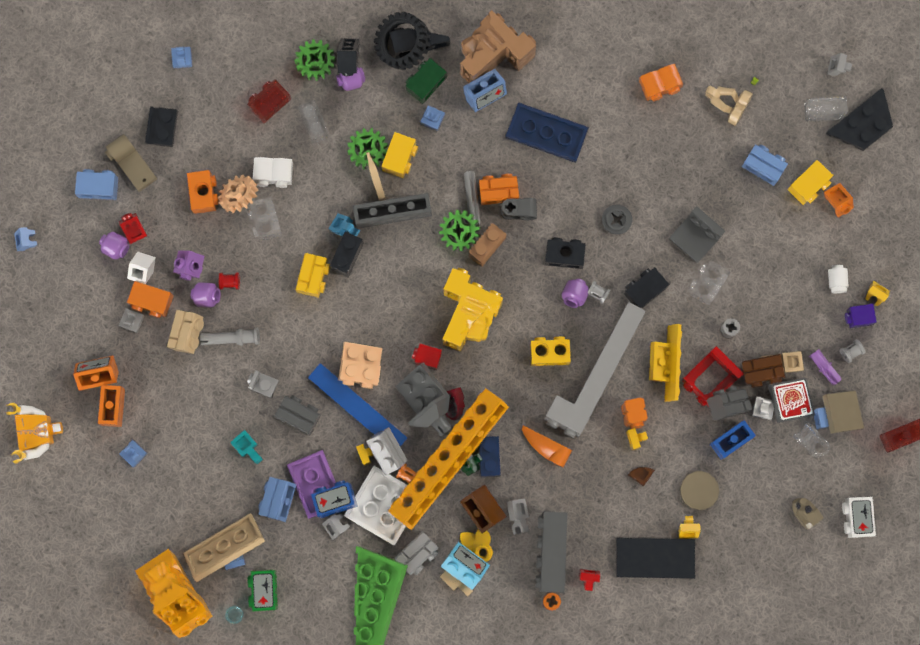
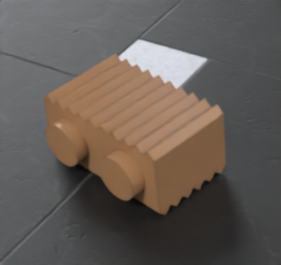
M490 224L486 232H483L481 238H478L476 244L469 250V257L483 267L506 239L507 234L495 224Z

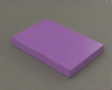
M323 450L287 464L294 484H297L296 490L308 519L317 516L311 494L316 493L315 490L321 487H327V489L334 487V483H336Z

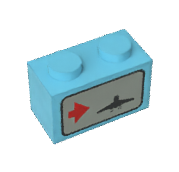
M458 542L440 567L473 590L490 565Z

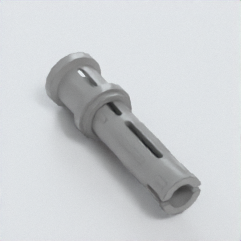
M256 327L254 330H243L240 328L236 332L201 333L200 341H202V346L237 343L240 346L246 343L259 345L260 332L259 328Z

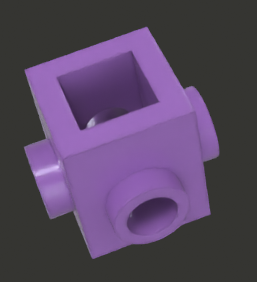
M178 250L173 273L179 274L181 279L191 281V278H199L205 256L192 251Z

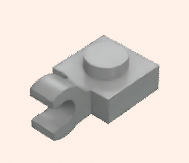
M519 499L506 502L510 521H514L512 527L513 534L528 532V525L525 518H529L526 500Z

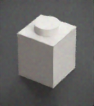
M137 252L129 263L127 279L146 284L153 274L156 257Z

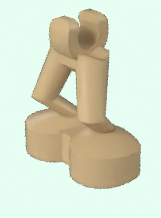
M709 86L705 94L706 97L711 99V104L723 112L729 113L728 122L734 126L737 125L753 93L744 90L738 97L735 89L720 86L717 89ZM720 96H732L735 106L732 108L726 105L720 99Z

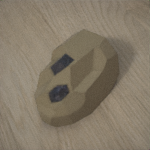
M796 498L793 500L792 509L794 515L806 530L824 518L812 502L806 498Z

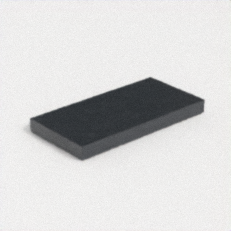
M616 538V577L695 579V539Z

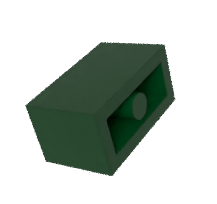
M431 58L427 62L423 61L418 67L419 71L415 75H410L405 82L406 91L422 104L428 100L447 78V71Z

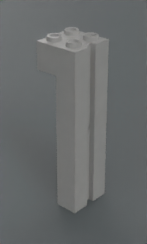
M628 302L575 404L557 395L544 419L547 421L546 424L554 429L559 427L565 430L564 434L573 439L575 436L579 437L645 314V310Z

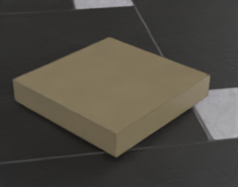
M856 391L823 395L831 434L864 428Z

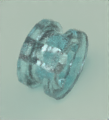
M238 606L229 607L225 612V618L231 624L240 623L244 617L243 610ZM233 609L240 613L236 621H233V618L229 616Z

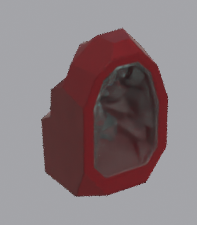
M461 387L446 391L450 395L448 412L445 415L453 421L462 417L465 407V397Z

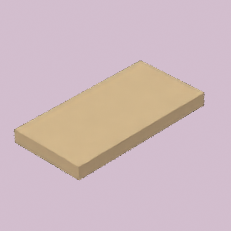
M250 513L183 554L193 579L198 582L262 544L265 540L255 518Z

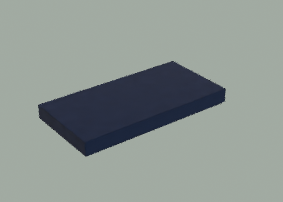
M518 102L505 138L576 163L589 127Z

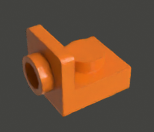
M841 183L824 192V197L835 208L837 217L848 214L854 208L853 197Z

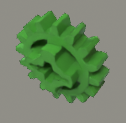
M312 39V44L306 41L305 47L299 46L301 52L295 53L296 57H298L295 59V64L298 65L296 67L297 71H301L302 77L307 74L308 80L315 77V80L318 81L319 76L325 79V73L330 75V68H335L334 63H332L336 61L335 56H332L334 51L333 49L329 50L328 43L323 46L322 40L318 44H316L314 39ZM325 55H327L328 58L327 63L323 61ZM304 57L307 59V61L305 62V65H303V58H304Z
M363 128V133L361 134L356 131L357 137L351 136L352 143L347 144L351 148L347 151L348 155H352L350 157L351 162L356 160L355 165L358 167L362 164L365 170L366 166H368L366 153L369 152L371 158H374L372 159L374 164L379 167V161H384L385 157L383 155H386V148H388V143H383L386 140L385 136L380 137V131L374 134L373 128L369 132H366V129ZM377 142L380 144V152L375 148ZM356 146L360 149L358 156L355 152ZM369 146H371V151L367 150L365 152L364 147L368 148Z
M456 210V215L449 212L450 218L443 217L445 224L439 225L443 227L439 234H444L441 241L447 240L446 247L453 245L452 249L454 251L458 247L460 251H464V246L471 249L470 243L476 244L475 237H480L477 231L481 227H476L479 221L472 220L474 214L467 216L466 210L462 214L460 210ZM463 218L469 221L471 226H467L464 223ZM454 220L453 226L448 228L449 224ZM459 225L460 228H464V232H461V236L460 233H456V229H459ZM469 233H472L470 238L466 241V236ZM449 235H453L456 238V242H454L449 237Z

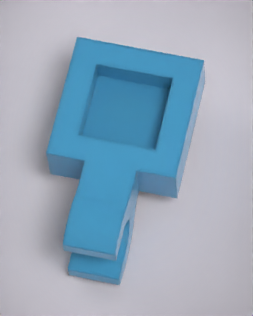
M339 213L328 228L331 232L343 236L345 232L357 236L361 231L354 227L351 218Z

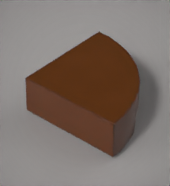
M639 467L632 470L627 476L644 487L655 470L649 467Z

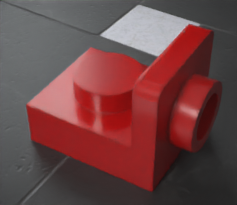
M130 212L121 217L122 220L119 221V225L130 244L147 236L136 213L132 214Z

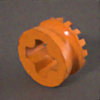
M548 593L543 598V604L548 610H556L561 604V599L556 593ZM555 596V601H558L557 605L549 607V603L546 602L547 598Z

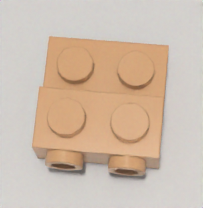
M344 342L338 380L343 381L344 385L354 386V383L362 384V388L373 389V386H377L379 382L382 348Z

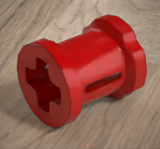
M239 272L235 274L219 273V289L235 288L239 290Z

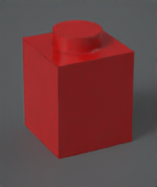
M420 343L418 348H414L412 358L415 359L414 363L416 365L424 362L428 368L437 371L442 350Z

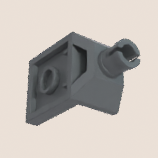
M423 362L395 387L417 414L408 422L410 426L427 428L432 425L440 437H442L453 428L444 416L448 412L450 395Z

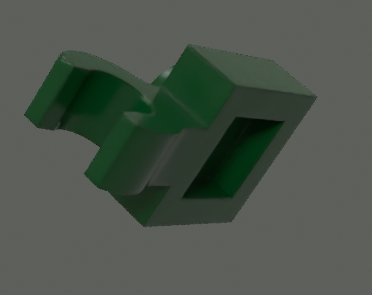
M479 453L475 456L471 455L460 468L467 476L480 469L478 463L482 461Z

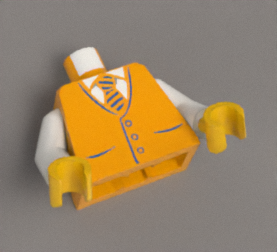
M15 403L6 405L13 407V412H6L7 415L18 414L15 415L19 450H15L11 454L19 456V459L13 461L15 464L19 463L22 459L28 460L40 457L49 449L51 444H54L53 435L63 433L62 422L51 423V417L38 408L25 405L17 406Z

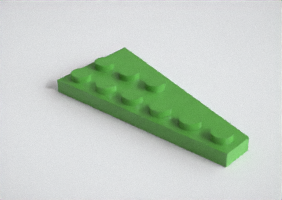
M356 546V553H358V564H355L357 584L355 585L354 616H356V627H354L356 645H384L408 565Z

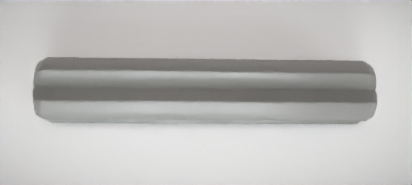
M466 171L464 173L468 216L474 214L472 220H478L479 222L476 224L478 226L480 225L475 172Z

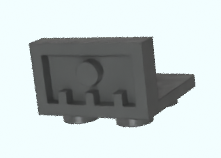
M696 206L669 239L698 263L723 236L725 230Z

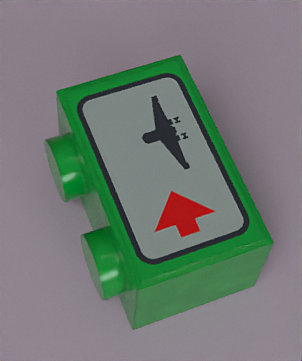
M276 570L251 571V576H248V588H251V595L248 596L249 607H252V611L278 610Z

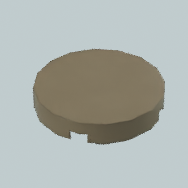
M697 471L683 479L680 486V496L688 507L695 510H705L713 506L718 499V483L709 473Z

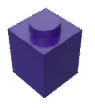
M873 304L853 306L846 310L845 321L846 324H849L850 328L872 326L877 323Z

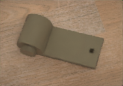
M124 134L106 146L107 151H105V154L111 161L115 159L139 192L157 180V177Z

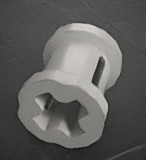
M594 281L588 290V296L594 297L600 301V304H603L610 289L606 290Z
M727 319L721 325L720 331L725 338H731L739 332L740 324L735 319ZM729 325H732V332H728L729 328L727 327Z
M857 339L851 345L839 350L841 356L848 364L855 357L866 353L865 348Z

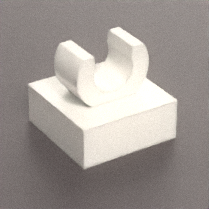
M756 396L752 416L772 420L774 411L772 400Z

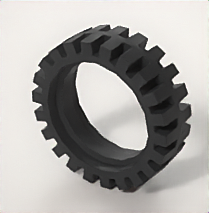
M395 12V16L390 14L388 16L389 20L386 18L382 20L384 25L379 24L380 32H375V35L378 37L374 38V43L377 44L374 46L377 51L376 54L380 57V60L395 69L406 70V68H413V65L417 66L419 64L418 60L422 61L424 59L423 53H428L426 47H430V43L427 41L430 40L429 30L422 20L410 13ZM402 24H411L414 26L417 35L415 46L409 54L402 58L392 57L388 51L390 32H393L395 28Z

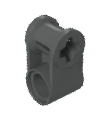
M535 198L506 199L500 210L501 216L507 220L537 219V200ZM507 206H511V213L508 211Z

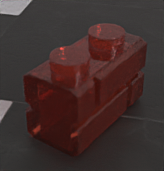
M276 79L272 82H266L259 94L255 93L248 99L247 105L263 124L291 100L290 94Z
M920 419L879 435L886 452H892L920 440Z

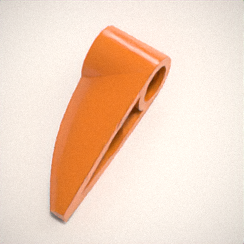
M523 425L521 430L530 445L547 460L564 468L572 450Z

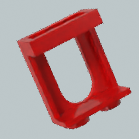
M716 346L682 379L684 382L682 385L688 392L691 393L693 391L698 396L696 399L702 406H708L707 399L713 397V392L723 389L725 391L744 373ZM716 361L728 375L710 393L703 394L694 385L695 381Z

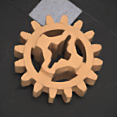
M241 175L240 178L235 176L234 180L229 179L227 185H222L224 189L219 190L221 194L218 196L219 204L227 212L235 213L236 210L241 212L243 207L247 209L249 203L253 204L252 198L257 197L255 192L258 191V188L250 176L245 177Z

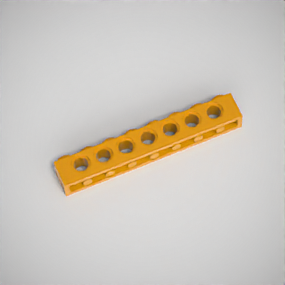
M485 388L478 395L472 406L466 410L461 420L454 425L449 435L442 440L437 450L430 455L428 461L416 473L410 484L404 488L398 499L392 503L388 512L412 530L509 406Z

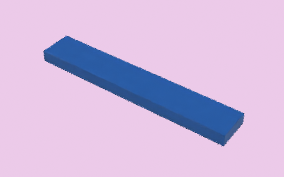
M321 363L309 375L308 379L371 433L376 434L389 427L400 447L408 439L347 385L339 381Z

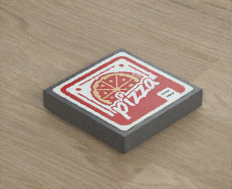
M806 378L768 386L777 423L815 415Z

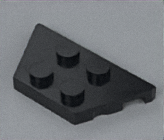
M881 88L828 130L826 134L830 137H836L846 144H852L855 148L862 151L867 149L894 127L884 89Z

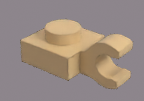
M447 571L440 576L453 591L459 587L467 596L473 592V590Z

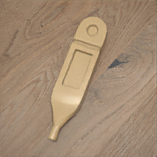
M367 152L368 167L378 200H386L377 168L370 153Z

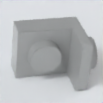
M255 370L254 374H250L247 384H249L248 388L250 390L272 398L279 380Z

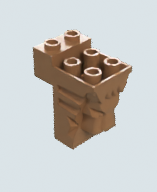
M491 10L480 23V27L473 32L472 36L461 42L462 53L465 59L460 63V75L470 83L493 70L504 59H507L517 71H520L535 57L536 41L532 36H527L524 32L517 36L518 34L511 26L508 27L504 23L503 17Z

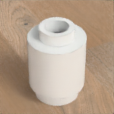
M833 265L832 269L828 270L829 289L834 294L846 293L849 287L848 270L843 268V265Z

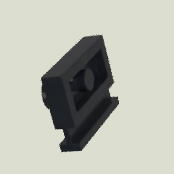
M150 106L145 144L173 147L178 116L177 109L154 108Z

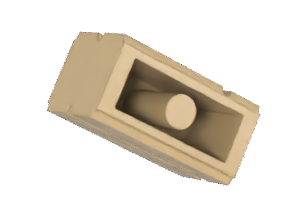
M176 310L167 347L175 351L194 354L195 349L199 345L198 337L204 326V317L196 313Z

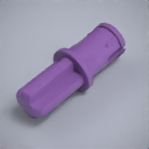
M819 349L809 356L820 369L819 372H822L832 385H836L841 381V377L831 366L832 362L829 363Z

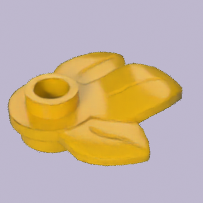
M477 529L476 534L471 532L460 534L462 545L485 562L492 558L491 536L488 531L482 534ZM481 549L486 550V556L480 554Z

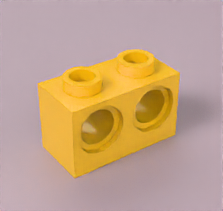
M562 336L554 337V340L537 337L534 338V341H531V366L570 365V339L565 340V337ZM562 346L565 349V354L557 355L555 348ZM543 347L546 350V354L539 356L536 354L535 349Z

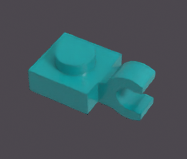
M246 430L242 431L230 442L243 458L248 454L256 464L263 460L254 450L258 444Z

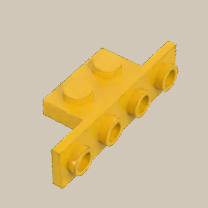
M681 324L668 326L667 343L651 342L649 380L665 382L664 402L678 401L680 394Z

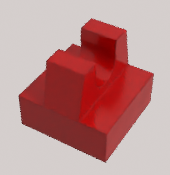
M580 569L579 578L584 581V590L592 591L593 583L600 582V571Z

